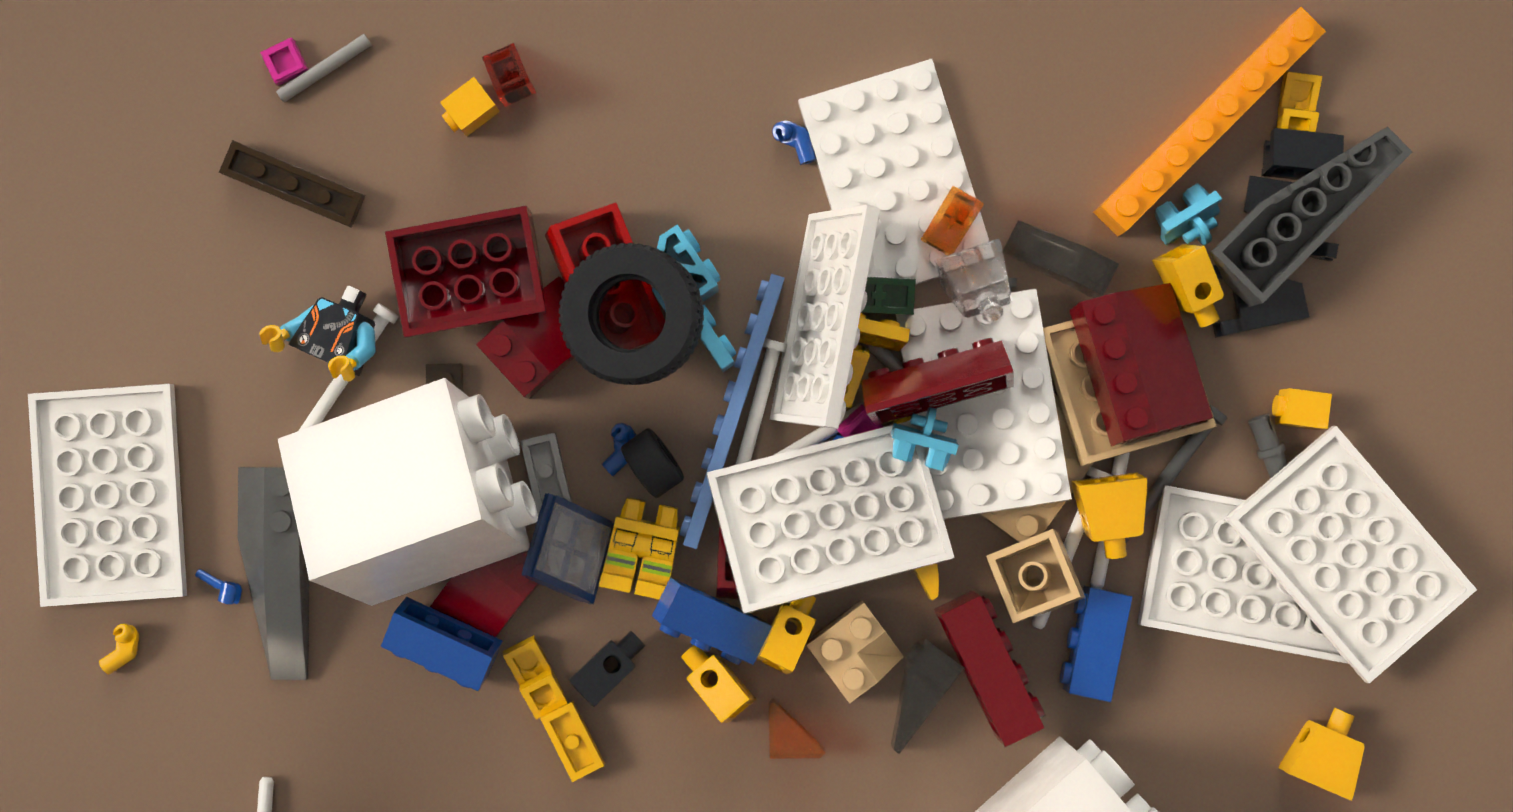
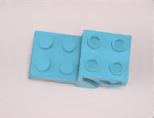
M677 224L659 236L657 249L675 258L688 270L694 281H699L696 284L704 302L719 292L717 282L721 280L719 278L720 275L709 259L702 261L697 253L701 251L700 245L691 231L687 229L682 232ZM653 287L652 291L655 297L657 298L658 302L666 312L665 304L661 295ZM704 304L702 305L704 307V321L702 325L704 326L700 339L721 371L725 372L734 366L732 357L736 355V351L725 334L718 338L712 329L717 325L716 321Z

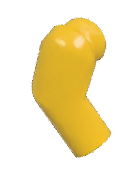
M125 623L118 625L114 629L113 635H115L116 650L99 660L100 667L106 674L113 673L136 657L139 633L135 626Z

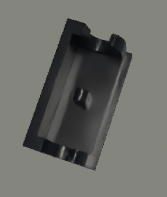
M1274 128L1271 131L1270 141L1265 140L1261 176L1298 180L1344 152V135Z

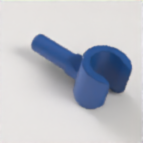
M201 569L196 572L195 576L216 589H220L217 601L230 605L233 603L239 604L242 593L241 585L222 581Z

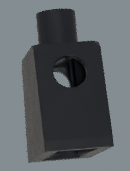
M632 631L617 644L610 640L568 681L591 706L595 707L636 667L631 660L645 645ZM614 657L618 662V666L609 673L604 669L603 663L608 658Z

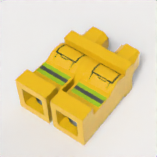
M628 497L622 508L621 515L618 514L615 518L599 587L630 593L633 589L639 558H642L634 594L660 599L672 576L680 528L677 527L678 508L660 504L656 522L642 520L646 501Z

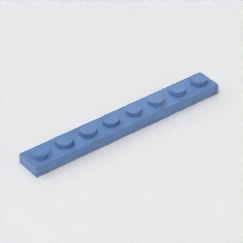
M771 273L769 282L761 281L756 300L761 301L762 304L758 315L752 313L750 315L745 334L751 335L747 349L740 347L734 367L739 368L740 371L736 382L729 380L723 401L729 402L725 416L718 414L712 434L718 436L714 449L707 448L701 468L706 469L707 472L724 468L784 284V277ZM707 472L703 483L696 481L690 502L696 503L692 517L685 515L679 533L680 536L685 537L683 545L694 549L698 548L713 502Z

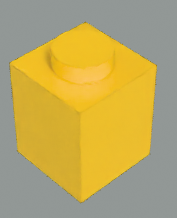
M475 77L471 78L440 102L446 110L441 116L454 132L461 129L466 136H469L500 112Z
M1292 388L1280 389L1279 395L1274 397L1272 403V415L1276 416L1275 424L1314 430L1328 429L1332 394Z

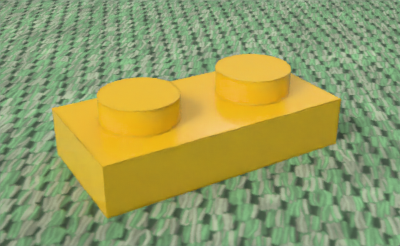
M860 313L858 324L860 343L900 351L908 343L910 329L900 327V323L893 320L884 319L879 322L866 319V315Z
M574 701L540 718L572 782L605 765Z

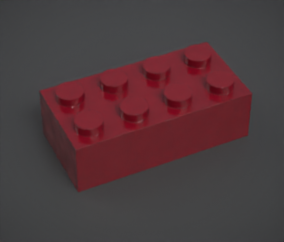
M970 591L935 608L934 611L996 738L1007 747L1044 729L1045 727L1040 718L1046 716L1037 697H1033L1030 691L1027 692L1024 686L1030 683L1021 664H1017L1015 659L1012 660L1009 652L1014 649L1005 631H1001L999 627L996 628L993 619L998 616L989 598L985 599L984 595L980 596Z

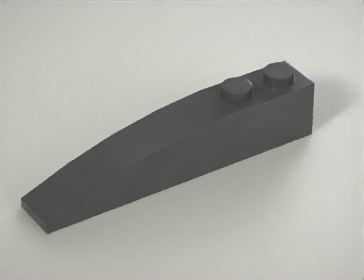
M1387 126L1261 201L1210 252L1224 282L1249 307L1264 303L1390 176L1412 151Z
M238 467L237 538L271 680H307L309 655V577L284 467Z

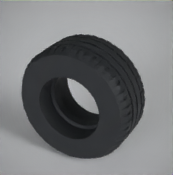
M639 243L610 245V247H604L602 250H597L594 254L587 256L585 261L582 260L580 265L573 270L574 273L570 274L568 282L565 283L564 291L562 290L561 294L562 299L559 302L561 305L559 308L560 330L563 333V340L566 341L565 345L570 350L571 355L576 358L575 360L585 370H588L589 373L596 375L600 379L624 385L649 384L666 378L676 372L678 368H681L695 351L694 349L699 343L698 340L701 338V331L704 326L702 325L704 321V307L702 306L703 301L700 296V290L697 288V284L688 270L667 253L652 246ZM627 280H639L653 286L661 295L666 308L665 324L657 339L643 348L633 350L620 348L610 342L603 334L599 321L600 306L607 292L616 284Z

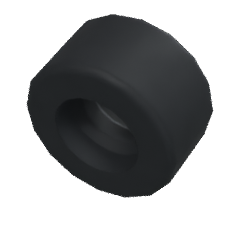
M646 428L621 447V452L629 467L653 497L659 498L683 481L684 475L678 463L652 429Z

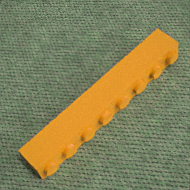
M1299 7L1093 213L1117 237L1125 233L1326 31L1302 7Z

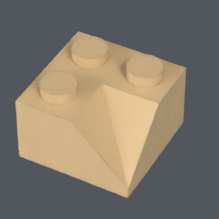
M1051 529L986 556L1013 623L1053 611L1086 598L1057 530Z
M862 599L810 637L806 642V646L849 704L877 684L904 657Z

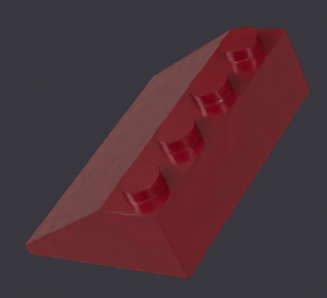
M527 206L385 231L404 338L546 312L537 239L532 212Z
M1171 283L1115 292L1081 301L1069 310L1111 447L1213 418Z
M987 338L972 343L973 349L959 352L958 348H952L939 352L937 354L938 359L924 362L923 358H917L904 362L902 364L903 369L889 372V368H882L868 373L869 378L861 380L867 415L877 426L912 416L913 413L927 412L929 407L937 409L1014 387L1012 365L1002 340L994 342L993 338Z

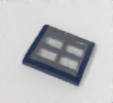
M545 493L521 575L580 602H585L589 605L594 604L614 523L560 496Z

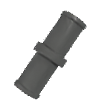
M1268 413L1248 420V424L1251 426L1259 448L1256 451L1258 458L1263 459L1271 479L1288 463L1284 455L1286 450L1285 444L1279 441L1271 415Z

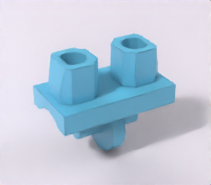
M1197 183L1183 193L1182 199L1188 208L1179 212L1171 201H1167L1155 209V218L1161 227L1160 238L1166 246L1180 237H1183L1187 244L1197 239L1202 245H1206L1212 241L1210 230L1218 226L1214 217L1220 213L1218 203L1222 201V198L1217 191L1209 194Z
M932 407L928 408L926 417L912 414L910 424L923 427L922 430L893 423L891 436L894 439L892 448L893 458L911 462L915 446L920 445L929 448L924 463L925 466L944 471L951 454L956 455L959 444L956 443V439L931 433L932 430L945 433L948 422L935 419L937 409Z

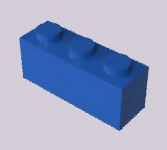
M671 577L652 614V617L661 624L659 630L675 638H679L681 633L692 638L690 641L692 645L707 652L710 651L711 647L721 650L720 656L737 665H740L741 660L754 665L772 628L762 618L751 613L743 614L742 609Z
M1084 585L1083 592L1086 598L1074 603V613H1078L1076 626L1071 627L1068 633L1067 648H1071L1068 662H1063L1060 683H1064L1063 689L1070 694L1111 702L1132 596Z
M405 597L393 613L381 647L391 651L397 657L406 658L424 666L430 672L448 677L463 687L479 691L490 674L503 641L411 598Z

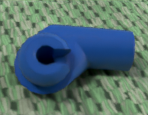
M786 120L774 125L772 129L774 139L795 148L800 165L816 161L806 128Z
M618 423L612 428L611 436L614 440V452L601 464L612 476L627 464L621 452V447L636 436L632 427L624 423Z

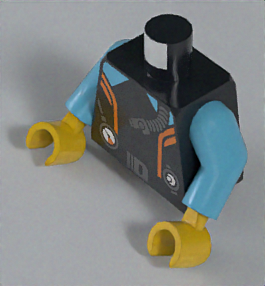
M347 286L339 304L321 297L317 299L314 305L295 319L280 326V328L276 325L264 327L260 331L262 344L266 345L269 343L271 351L280 352L285 347L284 340L290 341L288 345L327 362L334 379L341 374L344 381H352L355 375L360 376L364 364L376 352L375 321L359 313L367 294Z

